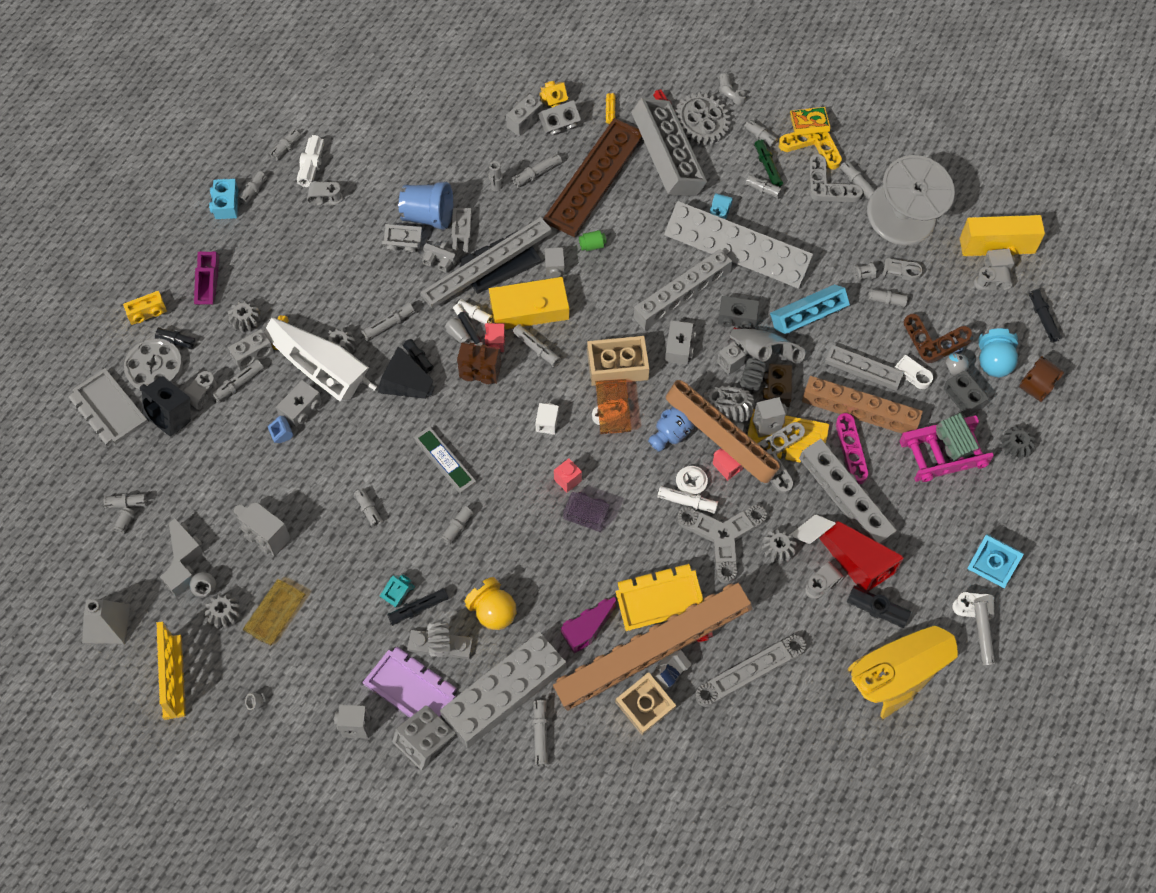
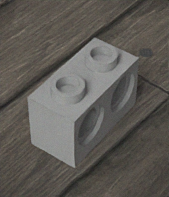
M529 94L506 114L507 128L520 137L540 119L538 114L543 111V103Z
M574 100L543 110L538 114L545 134L550 132L551 135L561 132L560 129L567 127V130L577 126L576 123L581 121ZM565 112H569L572 115L571 120L565 118ZM549 117L555 119V126L549 124Z
M262 329L228 347L230 355L240 371L248 367L256 359L260 362L274 354L271 342Z

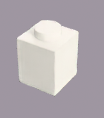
M539 403L535 423L536 432L555 435L559 406L552 403Z

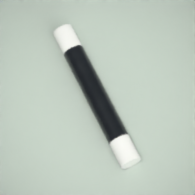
M459 304L453 306L454 311L473 342L482 345V340Z

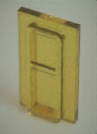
M277 579L243 628V631L271 646L305 597V593Z

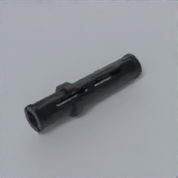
M1040 289L1031 291L1032 293L1028 295L1032 300L1034 311L1038 314L1050 342L1053 343L1061 340L1062 336L1050 314L1049 305L1045 303Z
M441 588L410 604H403L404 607L388 613L387 616L391 625L394 626V624L407 618H414V615L445 600H449L445 589Z

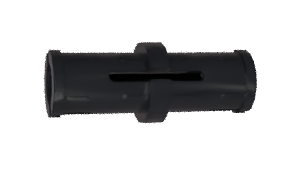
M158 327L156 333L160 334H155V339H163L175 346L180 345L192 349L194 346L192 342L195 343V338L182 335L178 331L172 332L162 329L161 327Z
M413 339L405 341L403 348L406 349L411 358L426 373L432 371L434 366L426 358L425 352L418 348Z

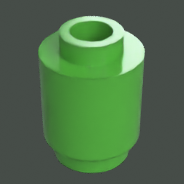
M600 230L583 233V236H579L580 248L582 251L586 250V252L604 248V244H606L605 234L601 233Z

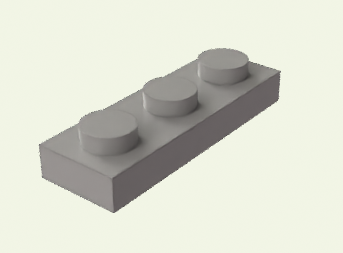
M411 630L408 652L429 654L428 632ZM449 635L450 653L446 657L470 659L473 638Z

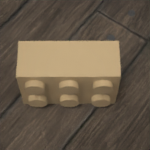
M644 336L587 341L591 386L648 380L649 364Z

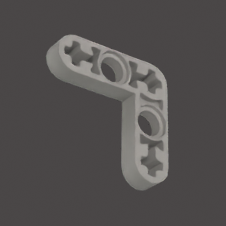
M815 154L810 158L809 188L812 199L835 202H858L861 199L863 190L858 185L827 183L826 159L824 156ZM815 161H819V169H816ZM819 175L822 177V180H815L813 176ZM817 186H820V187H819V192H820V194H817V191H816ZM837 190L841 195L835 196L831 192Z
M798 422L789 424L758 443L760 447L766 449L769 446V442L771 448L766 452L780 464L779 470L770 482L782 494L791 491L793 480L780 462L777 454L803 438L805 429ZM792 428L795 430L799 429V436L793 434L790 436L789 442L787 436L792 433ZM781 437L784 440V445L778 447L774 444L773 440ZM781 472L783 473V475H781L780 478L783 482H788L787 488H785L784 486H779L781 481L777 476H779Z

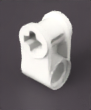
M963 592L954 601L952 608L957 615L975 617L974 605L971 603L989 601L987 603L989 619H993L994 597L989 594Z

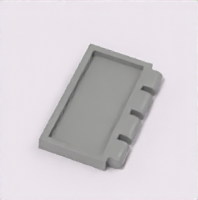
M105 368L72 389L74 393L69 396L71 402L78 408V411L88 421L94 431L99 434V437L106 446L113 442L115 445L149 423Z

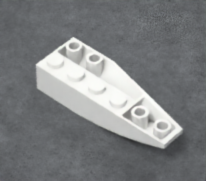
M271 318L264 330L268 340L289 361L339 401L352 398L369 369L368 366L340 345L276 318Z

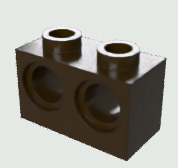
M769 364L768 370L764 372L763 382H767V388L763 389V399L769 400L780 397L781 403L785 404L786 407H790L792 399V365Z

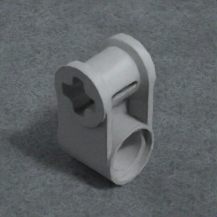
M313 181L309 184L307 202L309 204L338 205L343 201V195L340 193V185L338 183Z
M1006 266L983 267L979 271V276L974 280V286L983 291L1008 290L1013 285L1009 268Z
M203 371L184 390V393L190 397V405L200 410L202 405L206 404L211 397L210 393L214 392L218 385L211 372Z
M827 562L818 572L810 577L805 587V593L809 598L818 599L828 590L834 588L835 583H840L844 576L831 562Z

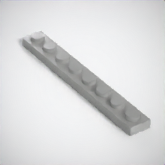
M541 217L421 291L422 298L431 308L436 307L550 235L552 229Z

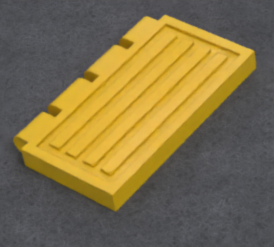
M753 409L748 436L758 444L771 435L758 437L753 423L755 409ZM785 415V423L782 429L791 423L798 422L803 425L805 433L800 441L778 453L777 457L781 459L782 453H786L785 460L800 463L799 457L804 449L819 439L826 443L829 424ZM792 428V433L787 436L788 441L790 442L789 438L793 434L799 436L800 430ZM781 437L773 440L774 444L778 447L784 445V440ZM768 442V444H769L768 448L765 449L766 451L771 448L769 442Z
M685 564L675 567L677 574L673 576L672 569L670 568L655 572L656 581H653L652 574L650 573L635 577L636 586H633L632 579L617 582L619 590L615 592L625 630L629 631L667 621L672 615H680L686 612L689 606L704 602L696 571H691L690 565Z

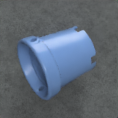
M438 182L430 185H403L402 188H406L405 192L400 191L399 213H404V217H400L401 220L432 225L436 229L441 230L448 228L453 212V192L448 182Z

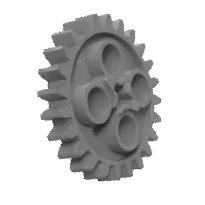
M698 92L696 97L691 93L690 97L686 95L684 100L681 99L675 109L676 116L686 137L691 138L690 142H693L694 139L697 140V145H699L700 141H703L704 145L708 141L711 145L714 141L719 142L720 138H724L729 129L730 116L727 115L728 110H723L725 105H719V99L714 101L713 95L708 98L707 93H705L704 97H702L700 92Z

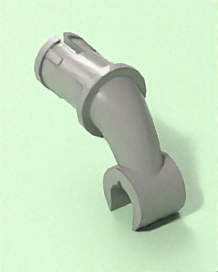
M721 74L719 76V92L732 99L735 104L742 105L746 98L744 97L745 91H733V87L730 85L729 74Z

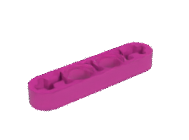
M843 413L837 418L836 428L847 471L855 476L858 484H863L867 479L868 470L856 424L850 414ZM842 420L849 422L847 426V431H845V424L842 423ZM850 436L855 440V442L853 444H848L845 442L844 438ZM857 454L859 460L852 461L849 459V455ZM856 466H859V474H863L861 478H859L858 475H855L857 470Z

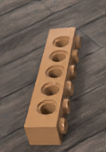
M813 376L809 377L802 399L803 403L838 414L847 413L854 419L901 434L917 430L923 412Z

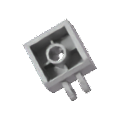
M251 503L248 508L244 507V505L242 506V504L235 506L233 511L241 524L240 529L245 533L244 537L251 543L257 542L259 544L258 547L265 554L270 552L273 556H276L290 541L291 537L285 523L260 504Z

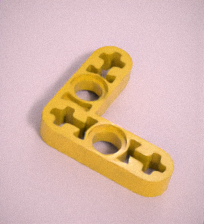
M793 132L781 136L779 140V148L784 152L815 145L819 154L825 157L827 168L834 170L840 167L841 155L828 132L795 135ZM803 136L807 138V141L803 142L798 138ZM823 145H827V146H829L831 149H830V150H824V149H822V146H823Z

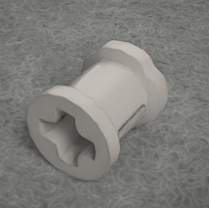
M873 262L865 266L859 267L856 265L853 267V275L856 282H860L861 279L876 278V268Z

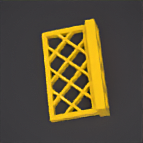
M156 622L159 699L162 706L163 719L186 717L182 636H173L164 622Z

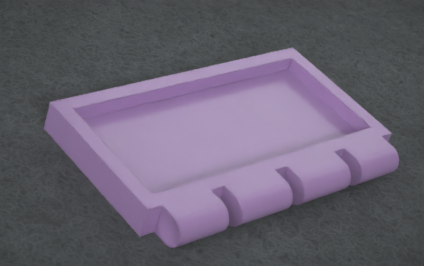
M398 646L393 651L388 650L363 681V685L408 717H412L427 705L441 718L440 709L455 698L453 694L457 691V688L446 680L441 685H438L442 677L429 668L423 674L422 672L426 666L415 658L411 657L406 662L409 654Z

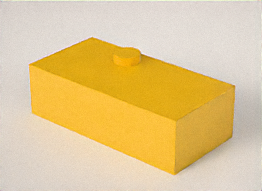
M1041 215L967 218L960 235L963 256H984L987 254V251L1010 249L1011 255L1035 254L1045 235Z
M563 277L489 288L494 324H504L505 330L515 328L519 324L524 327L569 319V305Z

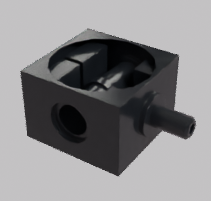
M161 376L148 386L145 384L140 386L143 415L168 436H172L191 421L190 397L164 376Z

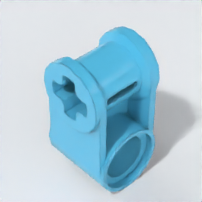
M715 193L710 214L726 220L733 197Z

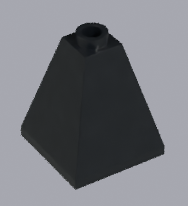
M397 347L381 377L378 393L425 399L427 395L431 397L435 386L432 385L434 380L402 348Z

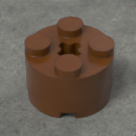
M1041 356L1018 387L1042 402L1046 395L1053 390L1055 382L1062 377L1064 371Z

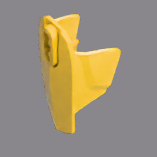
M934 625L904 636L862 656L853 662L848 670L849 672L851 671L852 681L865 699L874 703L883 702L880 716L884 719L912 701L915 695L922 690L937 672L957 659L956 639L950 632ZM881 672H884L886 674L882 675L881 677L879 676Z

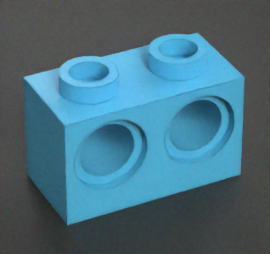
M213 180V187L210 188L212 202L209 203L210 212L214 214L215 219L237 218L238 186L236 180Z

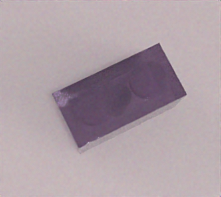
M572 491L563 511V519L601 533L609 514L610 504H607L602 499L590 498L585 493Z

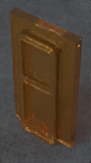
M626 379L595 381L600 434L631 432Z

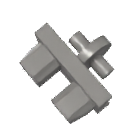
M444 241L441 245L436 243L435 246L425 243L422 258L424 265L430 267L436 260L439 261L438 269L447 273L451 266L455 268L457 264L455 262L456 254L453 253V249L449 248V242Z

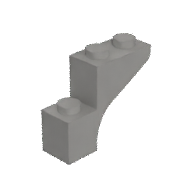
M174 518L169 523L173 561L160 578L169 590L178 597L190 587V580L195 574L188 564L201 555L203 551L200 547L202 545L201 541L195 535L191 537L188 533L190 530L185 523H179Z

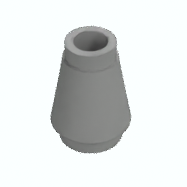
M454 317L445 324L446 332L459 343H468L471 340L460 319L458 320Z

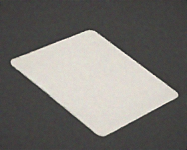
M814 515L790 535L811 544L836 523Z

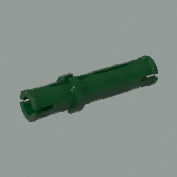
M763 139L756 141L754 146L759 154V161L763 163L771 183L781 187L784 182L774 164L772 153L768 150Z

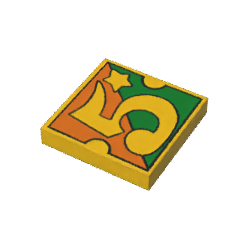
M825 107L790 111L795 135L830 131Z

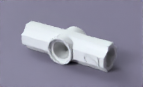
M313 135L310 137L305 153H301L297 184H300L302 187H309V184L314 181L316 171L320 169L318 167L321 165L324 139H321L319 136Z

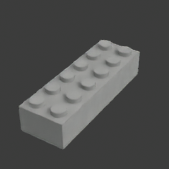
M641 98L631 113L667 194L697 196L706 185L707 180L670 101Z
M538 632L440 709L441 717L468 749L566 670V661L546 638Z

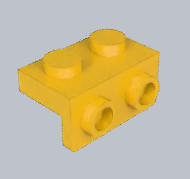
M159 290L123 304L131 325L142 323L144 320L167 312Z

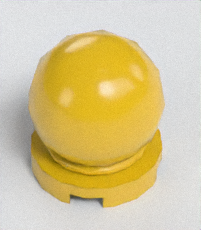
M490 577L483 581L485 585L478 591L474 588L467 595L464 602L470 611H476L479 622L487 629L502 630L514 621L517 614L516 603L510 594L504 590H499L501 584L495 577Z

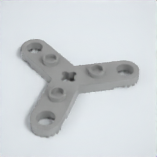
M755 505L722 523L710 516L695 511L693 508L684 507L678 513L677 522L681 527L714 542L716 576L720 582L728 584L733 582L737 575L735 541L763 525L766 521L767 513L763 507ZM759 512L762 518L756 520L752 518L751 513ZM684 514H689L693 517V519L689 522L683 521L682 516ZM727 532V537L721 539L719 533ZM725 568L730 569L732 575L725 577L722 575L721 570Z

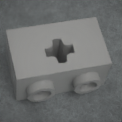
M670 321L665 362L688 364V358H692L694 348L690 347V343L695 341L696 331H692L693 323Z
M301 380L276 406L279 416H285L287 421L297 428L299 424L306 422L308 415L313 410L315 411L320 407L322 399L317 390Z
M780 397L757 402L753 423L758 437L771 435L782 429L787 409L785 404L781 403Z
M339 705V712H335L334 724L337 725V730L340 731L342 737L368 739L370 716L366 706Z

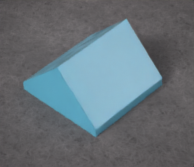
M986 534L967 569L1005 588L1024 553Z

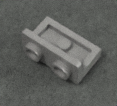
M385 224L382 245L387 247L386 250L397 251L398 248H405L406 252H416V249L421 250L423 228Z

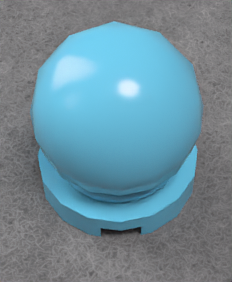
M997 328L990 329L988 334L980 335L979 347L981 352L979 361L983 371L989 376L1005 377L1016 368L1019 359L1016 351L1018 346V336L1016 333L1013 335L1009 333L1008 329Z

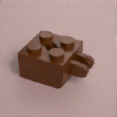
M462 342L457 358L459 377L465 381L477 380L487 385L497 384L501 369L500 348L484 344L478 345L472 342Z

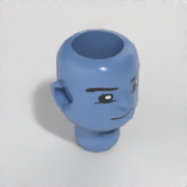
M672 407L662 412L661 418L656 424L659 432L650 436L648 442L655 450L660 452L665 448V444L668 441L671 444H678L692 431L694 424L688 420L683 412Z

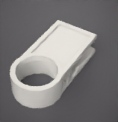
M907 355L895 366V369L904 372L903 378L919 389L928 388L933 381L932 373ZM924 374L929 378V382L921 383L917 380L916 376Z

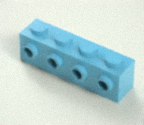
M834 284L771 312L770 315L775 330L787 334L817 319H822L828 314L840 311L850 304L846 289Z

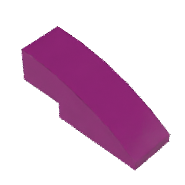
M198 252L197 268H195L194 305H214L220 256L217 252Z

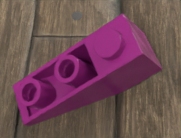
M615 597L611 599L606 598L594 609H586L580 614V617L574 620L569 619L563 623L561 634L574 654L592 644L616 607Z

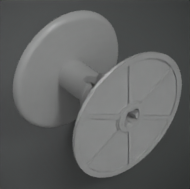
M908 155L896 159L886 169L883 185L878 187L868 200L867 215L870 224L882 238L891 243L907 246L922 242L933 232L936 219L951 207L955 194L953 181L948 172L939 163L930 158L920 155Z

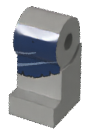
M678 650L661 660L652 673V677L663 690H666L692 664L684 653Z

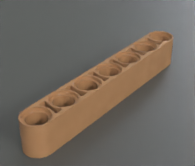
M681 380L674 382L666 395V400L675 409L683 412L689 421L754 477L763 483H769L780 468L778 461L687 383Z

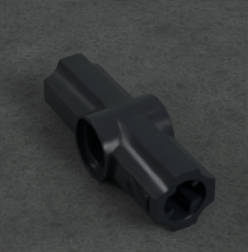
M855 585L846 601L855 607L869 612L873 618H882L903 629L911 614L910 610L890 602L886 596L872 594ZM874 604H880L883 609H877Z

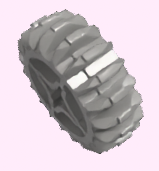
M721 386L720 388L714 387V389L704 393L703 398L732 423H743V421H748L752 417L755 405L753 395L749 391H744V388Z

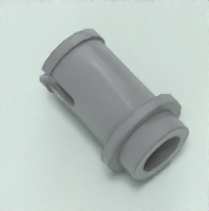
M123 507L119 511L120 515L112 528L121 534H125L131 519L135 518L133 510Z

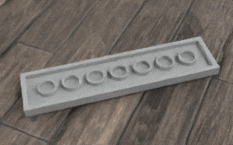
M679 201L675 205L664 233L667 237L710 254L721 249L733 263L798 289L814 255Z

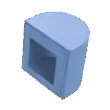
M279 416L268 426L274 443H282L293 437L292 430L285 416Z

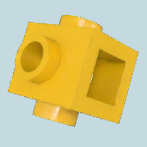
M555 81L546 82L544 87H540L541 92L539 94L542 103L550 105L551 108L561 105L560 102L568 100L563 82L555 83Z

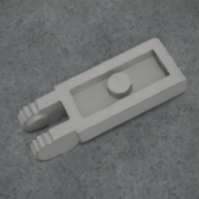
M453 208L451 238L454 254H457L458 251L457 242H464V254L469 253L471 208Z

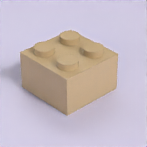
M649 672L615 700V703L641 735H644L676 708L674 702Z

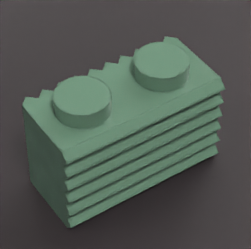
M961 413L941 421L936 426L937 436L945 443L946 453L949 457H952L953 461L970 455L979 449Z

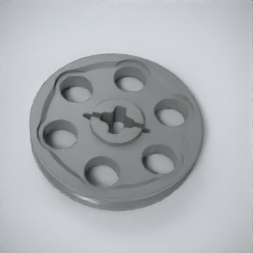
M149 339L137 344L129 351L124 361V372L127 379L139 390L142 384L148 386L161 376H164L171 383H175L183 369V360L179 350L174 344L163 339ZM147 347L152 348L149 354H142L143 349ZM164 348H170V352L168 354H161V351ZM155 361L157 365H154V367L151 369L150 365H153V362ZM140 362L137 368H130L131 363ZM170 363H177L176 368L168 369ZM139 377H146L143 383H137Z

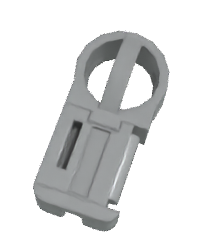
M887 258L884 263V276L889 274L900 276L904 280L917 281L922 273V267L916 262ZM906 270H916L919 274L912 276Z

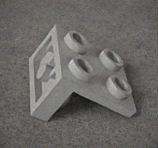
M425 705L395 730L392 743L423 771L428 766L431 755L455 736V732Z

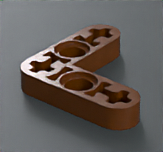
M909 314L904 319V326L921 358L926 363H934L970 344L973 340L971 329L967 326H961L932 341L918 315ZM911 320L915 321L918 330L915 331L912 325H910ZM961 333L967 334V338L963 339ZM920 334L926 335V340L922 343L916 342V338ZM955 336V338H956V340H957V342H958L957 344L955 343V341H954V339H953L952 337ZM944 341L952 342L949 349L941 347ZM935 346H938L939 350L941 351L940 353H938ZM929 350L932 352L931 357L926 356V352Z

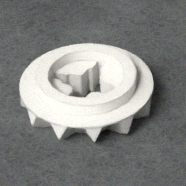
M687 466L678 472L676 483L678 489L682 492L700 495L706 489L708 479L706 473L699 467ZM688 476H689V478H691L692 480L697 479V480L695 481V486L692 485L691 483H689V484L687 483V482H688Z

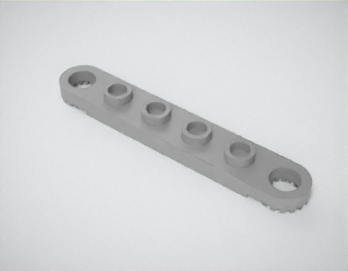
M796 635L790 636L698 687L695 694L697 703L701 706L709 707L798 658L805 651V640ZM791 642H798L801 649L794 651L790 649L789 644ZM702 691H709L712 694V698L708 701L702 700L700 696Z

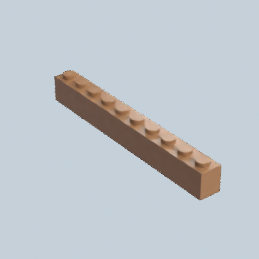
M739 582L735 585L733 583L729 584L717 595L711 594L704 599V602L689 606L686 612L680 615H672L667 619L668 622L662 625H654L649 629L648 633L634 636L628 644L616 646L608 655L596 657L593 660L594 662L588 666L582 665L575 670V673L558 678L556 680L557 683L553 684V687L564 708L568 711L751 611V603Z

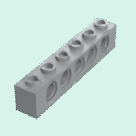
M719 249L636 305L633 318L644 330H647L731 272L732 260Z
M819 439L802 451L799 457L800 461L858 532L880 544L885 543L894 536L897 530L893 522L883 515L880 506L874 504L870 499L869 493L860 487L855 476L846 470L842 460L836 458L827 443ZM820 460L826 461L828 465L821 464ZM832 475L838 476L840 480H835ZM845 490L850 491L853 495H847L845 493ZM857 506L864 507L865 511L859 510ZM870 521L876 522L878 527L872 526Z

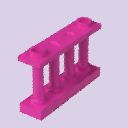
M977 416L964 418L978 444L974 434L979 423ZM937 425L904 432L899 441L902 448L908 446L912 449L920 470H918L914 478L916 482L921 480L922 482H928L934 477L974 467L982 469L989 465L994 456L993 453L983 455L979 446V449L974 452L975 457L967 459L963 457L955 462L946 464L937 442L939 439L936 433ZM927 442L930 444L938 466L927 467L919 448L920 443Z

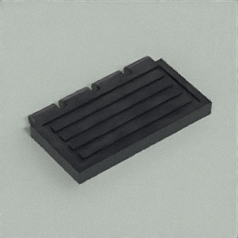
M504 238L491 243L490 247L492 248L502 242ZM485 246L474 251L475 257L470 253L460 258L461 264L459 266L462 267L489 250V247ZM531 246L471 285L475 292L479 294L541 264V258Z

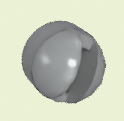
M249 693L245 698V705L248 710L260 709L264 704V698L258 693Z

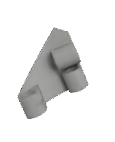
M733 329L730 334V338L735 340V344L745 355L750 354L763 362L771 357V345L780 344L782 356L794 363H800L805 358V349L774 333L756 329Z

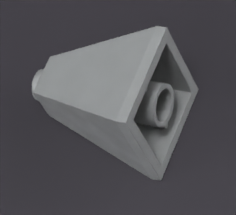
M86 599L82 643L125 644L131 605L108 600Z

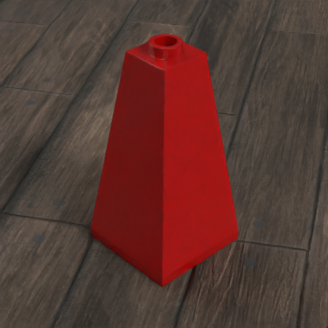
M836 521L834 526L819 537L856 585L868 592L896 574L904 559L900 554L839 521Z

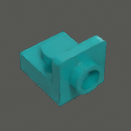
M403 574L392 575L380 597L396 608L400 606L408 591L413 590L415 586L410 583L411 579Z

